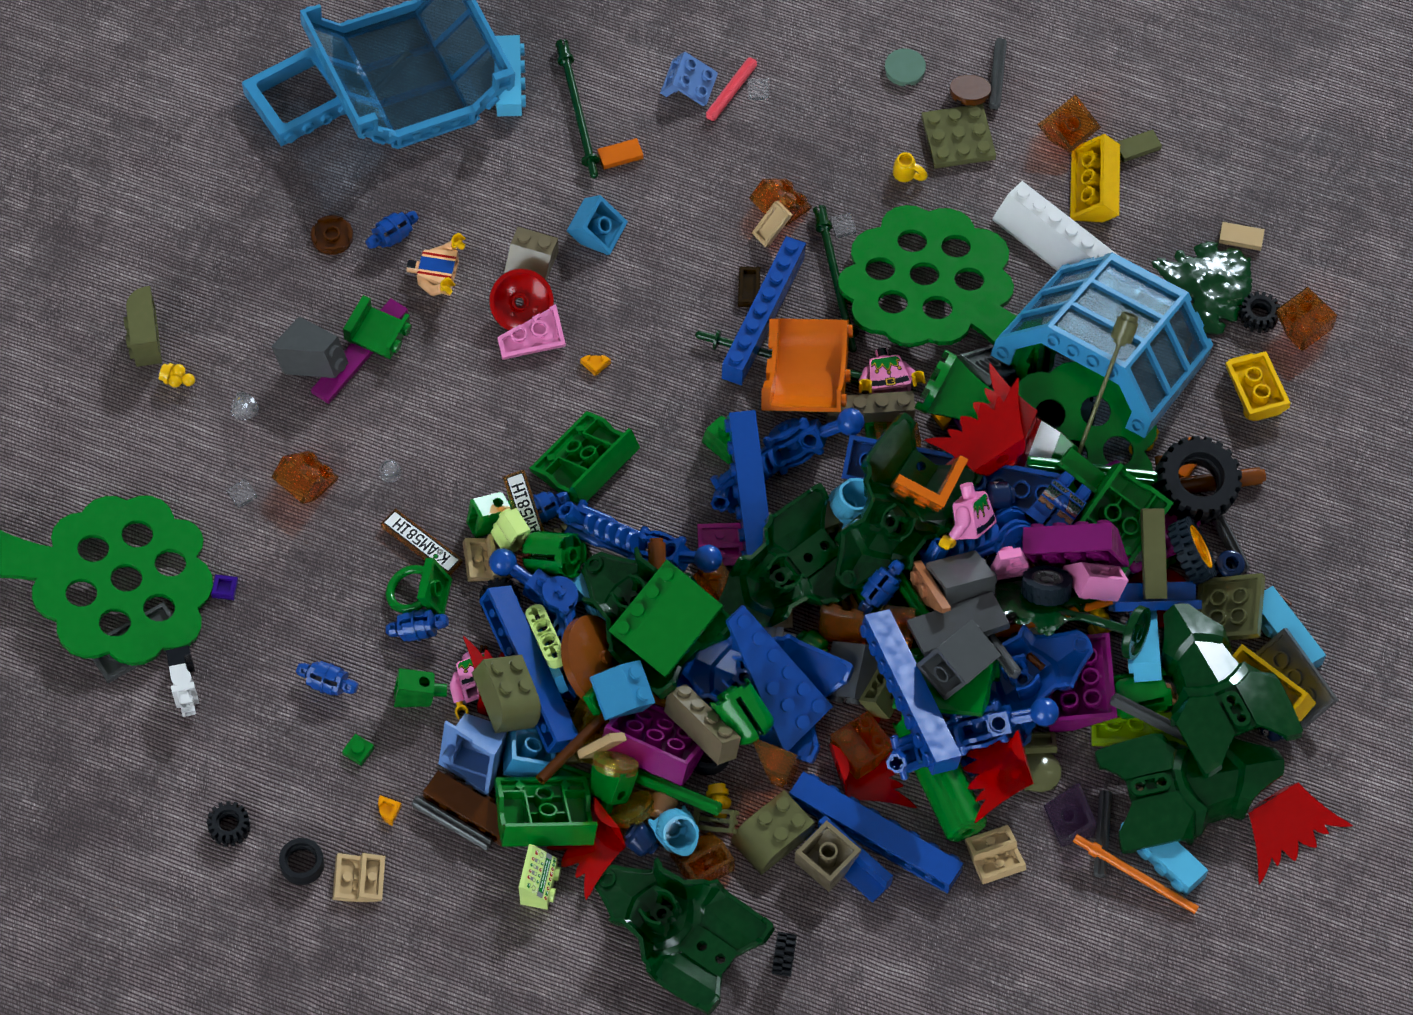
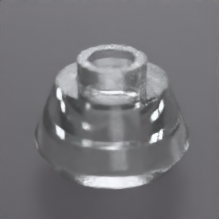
M238 392L231 403L230 411L236 419L247 420L258 415L259 406L251 395L246 392Z

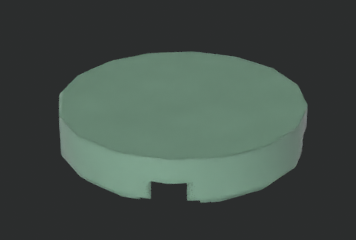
M902 48L895 50L885 60L887 78L899 86L915 85L925 75L926 62L921 54L912 49Z

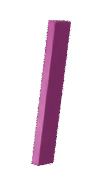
M392 298L380 310L401 320L405 313L408 314V309ZM351 343L344 351L349 362L346 368L336 378L321 377L312 387L311 393L329 404L374 352Z

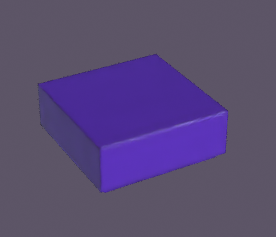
M215 574L211 593L212 598L234 600L238 577Z

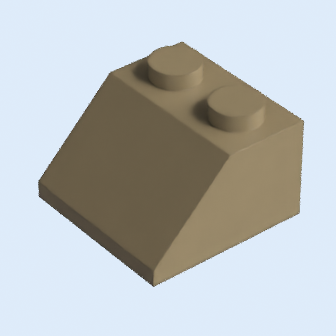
M517 227L510 244L504 274L514 269H528L540 274L547 281L559 252L558 238Z
M826 820L795 852L794 863L830 892L846 875L861 853V849Z

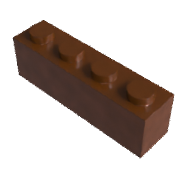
M438 770L423 791L424 799L489 836L493 842L502 846L498 830L497 804H495V801L487 795L481 796L476 793L472 786L459 783L450 773L446 772L444 774Z

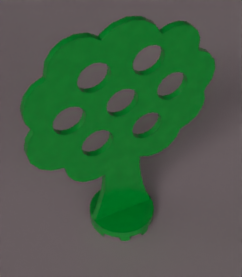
M910 205L895 207L883 217L881 227L868 229L856 237L851 250V259L854 265L846 267L840 273L838 289L845 299L853 303L851 314L854 323L860 329L871 334L885 335L891 342L899 346L916 347L927 343L952 345L965 338L970 327L994 345L999 335L1017 316L1003 308L1012 299L1014 289L1011 276L1004 271L1009 260V248L1006 241L990 230L974 228L975 226L968 216L951 208H938L927 211ZM911 233L922 236L927 244L920 251L909 252L899 246L898 240L903 235ZM960 239L969 245L970 251L962 257H951L943 252L941 246L947 240ZM881 261L890 264L895 272L888 279L876 280L867 274L866 268L873 262ZM925 266L934 269L938 273L939 278L933 284L920 285L911 279L910 273L917 267ZM963 272H974L982 277L984 283L976 290H964L956 284L955 278ZM894 294L903 297L908 306L899 313H888L880 308L878 302L882 297ZM932 300H942L951 306L952 312L945 318L934 319L924 313L923 306ZM1026 321L1019 330L1039 325ZM1042 343L1016 349L1011 365L1016 371L1017 378L1022 380L1028 374L1043 371L1050 372L1054 367L1057 351Z
M945 350L941 356L946 359L945 362H938L920 396L925 399L923 404L918 401L914 408L924 414L939 415L960 420L961 416H968L978 420L973 403H990L984 389H992L979 380L958 359L957 355ZM1067 362L1056 367L1050 373L1035 372L1028 374L1019 381L1018 395L1035 409L1039 403L1047 400L1060 404L1064 410L1065 418L1062 425L1056 429L1062 432L1070 441L1080 443L1087 423L1081 416L1080 409L1082 403L1090 397L1098 396L1104 377L1077 362ZM1108 380L1102 399L1107 402L1110 408V416L1108 421L1101 426L1091 425L1084 444V448L1087 451V460L1092 464H1108L1109 462L1106 461L1103 455L1104 444L1112 437H1121L1130 443L1133 452L1131 460L1124 465L1125 468L1153 471L1152 463L1144 451L1153 444L1157 436V425L1153 427L1145 438L1126 429L1125 427L1132 411L1120 386ZM1073 481L1068 489L1075 493L1078 489ZM1025 515L1026 518L1033 519L1029 515Z
M104 496L95 499L82 512L69 514L59 520L53 528L51 536L52 547L33 543L0 530V578L35 581L32 587V602L35 609L44 618L57 622L58 639L69 653L81 658H100L110 654L112 658L123 664L131 666L144 665L156 659L163 650L190 646L197 640L202 627V617L199 609L209 601L213 588L212 574L208 566L198 558L203 549V535L200 529L190 521L174 519L170 507L161 499L153 496H137L128 500L117 496ZM132 524H143L151 530L153 537L145 546L132 547L125 543L122 538L124 529ZM98 538L107 544L109 551L102 560L90 562L84 560L79 555L78 547L85 539ZM167 552L179 554L186 562L184 571L176 576L161 574L155 567V562L161 554ZM131 567L140 573L142 582L134 590L121 591L113 586L111 577L117 569ZM77 582H86L96 589L97 597L90 605L76 606L67 600L66 592L68 588ZM154 597H164L173 603L175 611L167 620L154 621L145 615L143 608L146 602ZM109 612H121L129 618L131 625L129 630L123 635L110 636L101 630L99 622Z

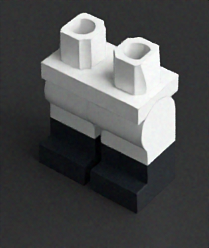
M189 646L166 650L171 681L173 683L171 690L176 707L181 708L183 717L195 715V705L199 704V699L190 672L195 671Z

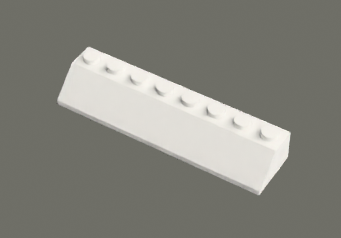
M1023 181L1008 193L992 218V221L1057 271L1065 264L1071 265L1088 258H1098L1107 253H1115ZM1101 273L1096 278L1097 281L1139 303L1147 297L1104 273ZM1091 285L1085 291L1087 295L1114 316L1118 307L1124 304Z

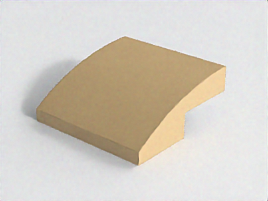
M491 534L486 539L465 538L463 541L468 582L495 580L498 577L500 580L502 577H512L511 575L499 576L490 569L489 558L499 548Z
M1009 825L965 839L970 857L982 884L1026 870V863L1017 848V841Z
M337 853L332 900L348 902L382 901L385 856L362 853L361 856Z

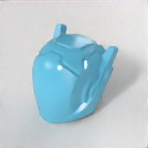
M849 478L828 495L832 512L843 523L842 529L862 513L867 498L864 496L863 479Z
M685 805L682 806L681 810L678 808L666 810L655 820L648 819V824L654 831L656 838L667 851L681 856H689L693 853L698 843L699 829L692 814Z

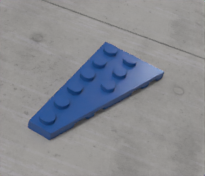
M741 605L725 622L736 647L740 651L743 664L750 674L753 687L774 718L772 731L779 741L782 754H786L833 706L744 605Z

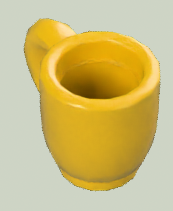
M903 152L895 159L893 176L896 180L909 182L913 178L918 181L927 179V172L923 167L916 164L912 154Z

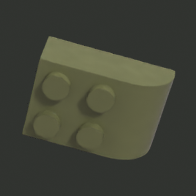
M145 286L135 290L129 296L126 303L127 316L123 317L125 330L127 331V335H125L127 348H129L130 359L135 360L136 367L162 363L156 307L151 287Z
M514 655L483 659L474 669L472 675L495 733L534 728L540 719L541 705L523 656Z
M783 790L741 824L737 829V833L733 834L731 843L762 875L805 841L814 832L815 822Z

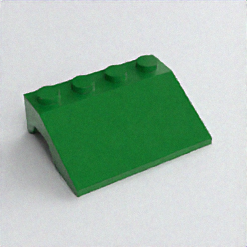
M586 411L529 469L558 493L567 492L570 501L578 504L580 499L589 501L640 449V446L632 429L628 428L624 433L614 429L605 418Z
M1118 463L1112 465L1096 488L1098 492L1091 495L1087 505L1072 525H1075V522L1078 521L1096 524L1099 520H1108L1118 528L1127 557L1130 556L1128 559L1130 567L1142 550L1140 509H1164L1166 515L1173 502L1152 486L1139 481L1127 472L1123 464ZM1121 567L1124 574L1129 567Z
M666 560L608 631L664 677H667L724 606L680 569Z
M910 648L917 664L924 656L919 648ZM995 660L968 684L947 700H944L921 672L940 712L946 714L982 717L990 700L991 685L993 681H1000L999 662ZM895 698L892 704L893 709H897L895 705Z
M586 776L551 777L545 784H541L536 777H495L498 830L502 847L529 846V844L535 846L594 845L598 824L592 820L590 811L591 795Z

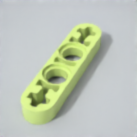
M541 604L530 606L526 610L525 615L548 666L553 669L562 667L561 643L544 606ZM539 614L540 619L536 620L535 616ZM548 627L546 630L538 632L540 628ZM554 640L551 645L545 646V643ZM556 652L557 657L553 658L552 654Z

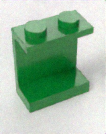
M363 295L343 328L344 340L391 359L393 354L398 353L400 350L402 339L404 336H408L412 324H410L409 314L405 313L402 320L373 308L371 306V298Z

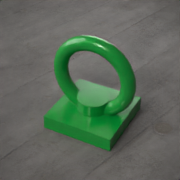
M426 558L424 566H406L392 576L386 588V600L388 605L399 613L412 612L413 610H420L425 607L427 610L431 609L435 615L445 614L452 578L434 558ZM410 574L422 575L417 595L418 600L412 604H400L395 599L397 584Z

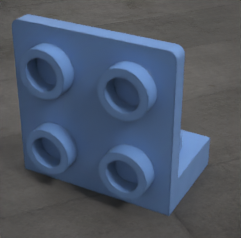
M683 52L672 60L660 94L668 97L672 93L679 91L700 105L705 106L709 100L718 73L690 54Z

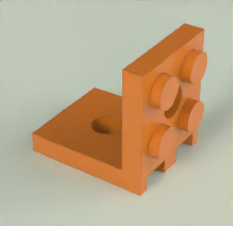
M960 455L954 460L938 493L921 486L901 474L893 480L890 487L894 489L893 493L902 498L908 496L914 499L913 503L923 509L927 506L938 512L944 508L968 459Z

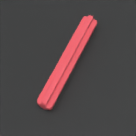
M751 57L746 59L707 110V119L715 121L757 67L755 59Z

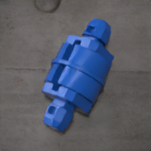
M410 211L406 214L400 212L385 216L375 224V228L371 229L372 235L365 241L368 248L373 249L378 246L382 248L386 246L392 247L396 243H400L413 230L411 225L419 219L417 213Z
M544 491L531 497L539 524L547 523L555 518L558 514L559 505L562 506L570 501L567 492H560L554 496L552 492L546 493Z
M894 560L888 566L889 569L881 567L879 570L876 569L873 575L868 578L867 583L863 586L864 590L861 592V595L866 600H862L858 606V610L862 614H869L874 609L873 606L881 608L894 597L902 581L897 575H900L904 569V564L899 560Z
M431 609L413 610L412 612L398 615L397 622L386 625V634L390 637L400 636L404 642L421 641L422 639L436 636L437 629H442L449 625V619L445 614L435 615Z
M323 661L314 662L312 665L300 663L296 669V673L299 676L307 678L306 685L323 694L326 693L331 696H338L343 692L354 694L359 686L356 681L348 679L349 672L332 663L329 664Z

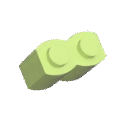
M508 508L499 514V519L493 524L491 535L499 548H507L512 550V552H516L522 547L524 540L531 530L517 508L512 510Z

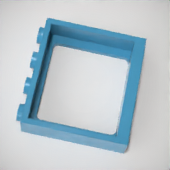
M312 46L242 82L244 95L281 147L287 143L294 142L305 134H310L314 129L322 125L329 124L341 115H346L337 96L294 120L283 123L262 94V92L313 66L317 67L335 92Z

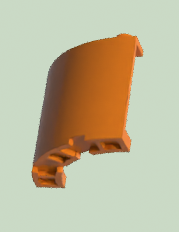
M769 319L768 349H772V357L767 359L766 380L762 387L761 396L762 411L841 412L842 408L846 407V382H850L851 371L847 369L849 338H853V325H849V320Z

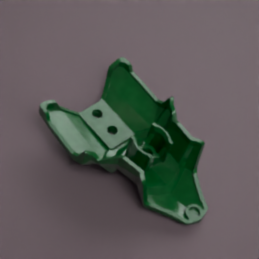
M900 413L868 452L861 465L865 474L863 483L864 496L867 498L860 518L854 520L840 532L839 551L835 569L837 580L842 586L849 589H860L867 583L868 578L873 575L876 569L879 570L881 567L889 569L888 566L894 560H899L904 564L903 570H911L914 562L913 557L927 539L941 537L952 530L951 523L954 518L953 503L962 496L960 485L972 482L975 487L983 477V475L972 471L965 465L944 508L938 512L927 506L923 509L913 503L914 499L908 496L902 498L893 493L894 489L890 486L899 474L938 493L952 466L936 465L917 450L914 429L916 422L907 413ZM918 462L921 463L920 470H918L916 467Z
M821 483L814 485L776 513H771L764 520L762 545L752 555H743L737 559L728 574L726 584L718 599L727 613L732 615L741 605H744L764 628H770L788 619L792 609L802 603L821 606L828 605L833 608L855 591L854 589L842 586L835 576L839 547L825 531V514L829 496ZM820 544H823L826 547V550H823L820 547ZM810 555L811 559L809 562H806L803 557Z
M637 546L634 548L635 560L621 558L601 551L591 556L581 570L590 597H583L581 600L590 607L597 609L605 618L607 642L609 644L608 651L620 665L640 660L652 693L658 698L664 699L676 689L686 663L694 660L700 650L702 651L730 637L731 634L725 621L731 615L722 609L692 645L689 652L683 656L670 674L664 677L608 631L658 569L643 559ZM685 573L689 578H691L695 583H697V581L690 573Z
M1174 604L1163 614L1164 645L1161 667H1163L1167 674L1163 675V679L1171 684L1177 698L1172 708L1171 727L1176 726L1180 731L1204 777H1211L1222 769L1224 759L1235 736L1256 727H1262L1283 736L1286 741L1302 737V726L1280 680L1274 673L1262 672L1244 661L1239 663L1231 654V645L1223 625L1207 617L1190 604ZM1230 699L1234 700L1235 706L1232 707V703H1229L1227 701ZM1242 718L1245 719V721L1239 722L1238 719Z
M1163 733L1148 734L1116 743L1095 751L1094 755L1099 770L1104 769L1119 776L1125 781L1131 806L1118 834L1119 845L1123 854L1134 853L1140 849L1177 841H1186L1188 845H1192L1194 840L1203 834L1208 823L1229 817L1243 820L1253 800L1265 788L1284 775V758L1276 748L1257 745L1236 738L1233 739L1228 749L1222 769L1208 778L1204 777L1199 770L1198 764L1188 746L1176 741H1168ZM1162 780L1166 785L1161 786L1157 782ZM1140 785L1143 787V790L1138 791L1135 786Z
M658 857L654 860L653 869H634L612 864L604 871L595 885V889L610 915L608 921L615 926L625 927L639 940L641 959L646 965V972L649 977L662 988L707 1015H710L721 1003L722 977L725 971L730 968L731 963L736 957L760 945H764L775 930L770 920L734 897L718 879L711 881L705 879L684 880L663 868ZM702 945L707 946L705 950H699ZM716 958H724L725 962L718 964Z

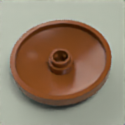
M585 615L572 620L566 627L561 642V658L566 677L573 690L581 699L592 687L591 676L620 665L608 651L606 620L596 615Z

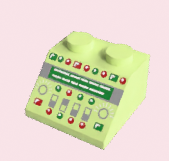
M531 844L528 846L519 884L520 905L548 910L549 903L554 902L556 889L553 886L554 881H559L561 867H558L556 857Z

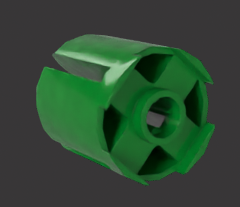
M533 532L526 537L522 545V553L533 554V556L522 557L523 565L532 575L539 568L549 576L575 578L580 575L577 572L580 569L581 563H586V545L581 543L577 536L579 534Z
M1161 667L1162 680L1134 682V673H1125L1114 677L1115 693L1156 713L1169 711L1168 706H1172L1171 687L1167 688L1163 679V675H1167L1163 667ZM1117 708V716L1121 719L1136 718Z
M746 678L743 679L745 684L740 687L732 685L716 696L719 701L716 703L710 702V705L723 723L731 727L741 737L739 745L754 743L759 740V735H766L774 724L772 714L749 679Z

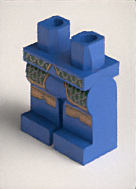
M1065 471L1058 479H1053L1035 503L1027 510L1026 514L1039 524L1044 525L1055 509H1057L1045 526H1053V523L1057 522L1072 525L1087 505L1086 501L1092 491L1082 484L1073 493L1068 487L1075 478Z

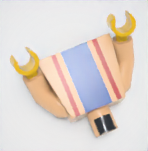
M456 233L451 241L430 250H424L420 261L408 260L407 272L417 274L418 285L429 295L444 294L451 296L452 288L456 285L454 280L459 264L457 248L460 250L465 248V244L462 241L466 238L462 234Z

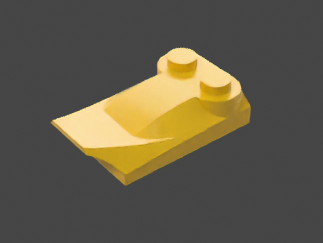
M1266 351L1228 359L1225 363L1244 407L1243 414L1248 420L1259 421L1278 416L1290 408L1289 398Z

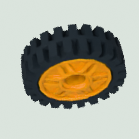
M1185 517L1168 526L1170 542L1174 547V553L1177 554V559L1180 561L1182 569H1185V574L1189 576V579L1198 585L1215 577L1217 569L1213 554L1210 552V547L1206 543L1202 531L1194 523V520L1190 517Z

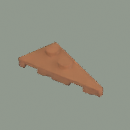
M922 560L914 561L913 569L910 572V580L923 603L940 613L951 611V606Z

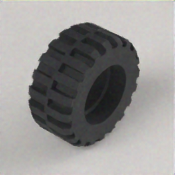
M1192 436L1190 440L1185 437L1180 439L1178 443H1173L1163 454L1154 470L1158 473L1157 483L1154 485H1156L1155 489L1173 502V505L1167 512L1170 516L1175 514L1178 516L1177 520L1190 517L1194 520V523L1197 524L1200 521L1203 525L1209 523L1211 519L1213 521L1219 519L1235 502L1242 486L1240 482L1242 471L1237 470L1240 464L1236 458L1233 459L1231 457L1233 452L1229 448L1225 450L1222 447L1223 443L1217 441V443L1211 442L1212 438L1206 436L1203 440L1200 439V436ZM1197 464L1206 468L1214 477L1216 483L1215 493L1206 497L1189 493L1182 486L1178 473L1181 466Z

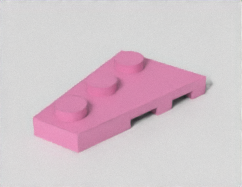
M556 304L549 307L543 313L535 315L522 325H518L497 337L502 360L566 346Z
M1008 546L998 551L990 569L995 571L997 581L1021 577L1024 571L1031 568V565L1021 547L1013 549L1012 546Z

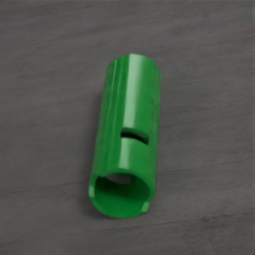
M901 714V721L898 724L893 723L892 725L899 738L911 733L906 728L904 717ZM960 763L955 770L931 775L928 767L914 771L947 840L959 842L983 830L987 824V819L984 816L975 823L981 806L979 802L975 801L976 796L973 790L968 789L969 782Z

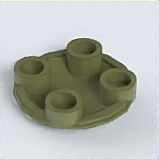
M1050 753L1026 754L1034 784L1026 787L1024 790L1045 792L1055 789L1061 778L1059 761Z

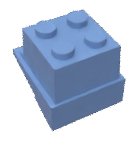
M467 713L462 716L456 726L445 721L438 764L464 779L466 784L472 786L475 790L488 796L495 785V777H497V772L503 761L507 732L495 733L491 721Z

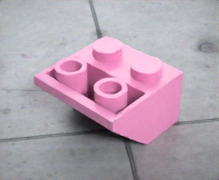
M1079 562L1063 567V570L1071 574L1073 578L1072 587L1078 597L1082 599L1118 602L1129 581L1120 566Z

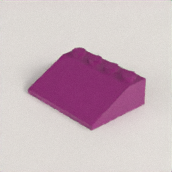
M1099 520L1096 524L1078 521L1075 522V525L1057 522L1053 523V526L1031 524V527H1023V553L1035 566L1051 565L1063 569L1065 565L1086 562L1129 567V561L1118 528L1108 520Z
M1109 633L1086 635L1091 641L1094 653L1080 673L1074 689L1062 692L1056 690L1048 697L1055 701L1059 707V717L1054 724L1049 726L1050 732L1074 731L1117 718V708L1110 705L1111 697L1115 694Z
M653 704L643 712L611 719L604 727L603 736L609 733L623 732L627 741L605 752L680 786L691 776L704 754V751L664 712V708L657 704Z

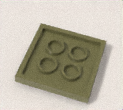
M983 104L922 112L921 118L934 169L996 160V152Z
M1263 573L1215 577L1198 584L1197 599L1202 600V609L1197 610L1223 625L1229 640L1260 638L1265 576Z

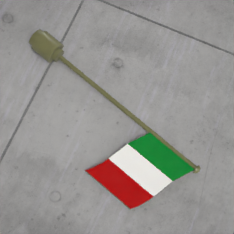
M1122 311L1121 315L1117 316L1110 335L1114 339L1113 342L1117 345L1079 447L1062 432L1037 417L1025 446V451L1017 463L1018 466L1027 467L1028 456L1060 460L1069 447H1072L1081 454L1120 347L1131 344L1139 325L1137 322L1138 316ZM1048 471L1063 474V472Z

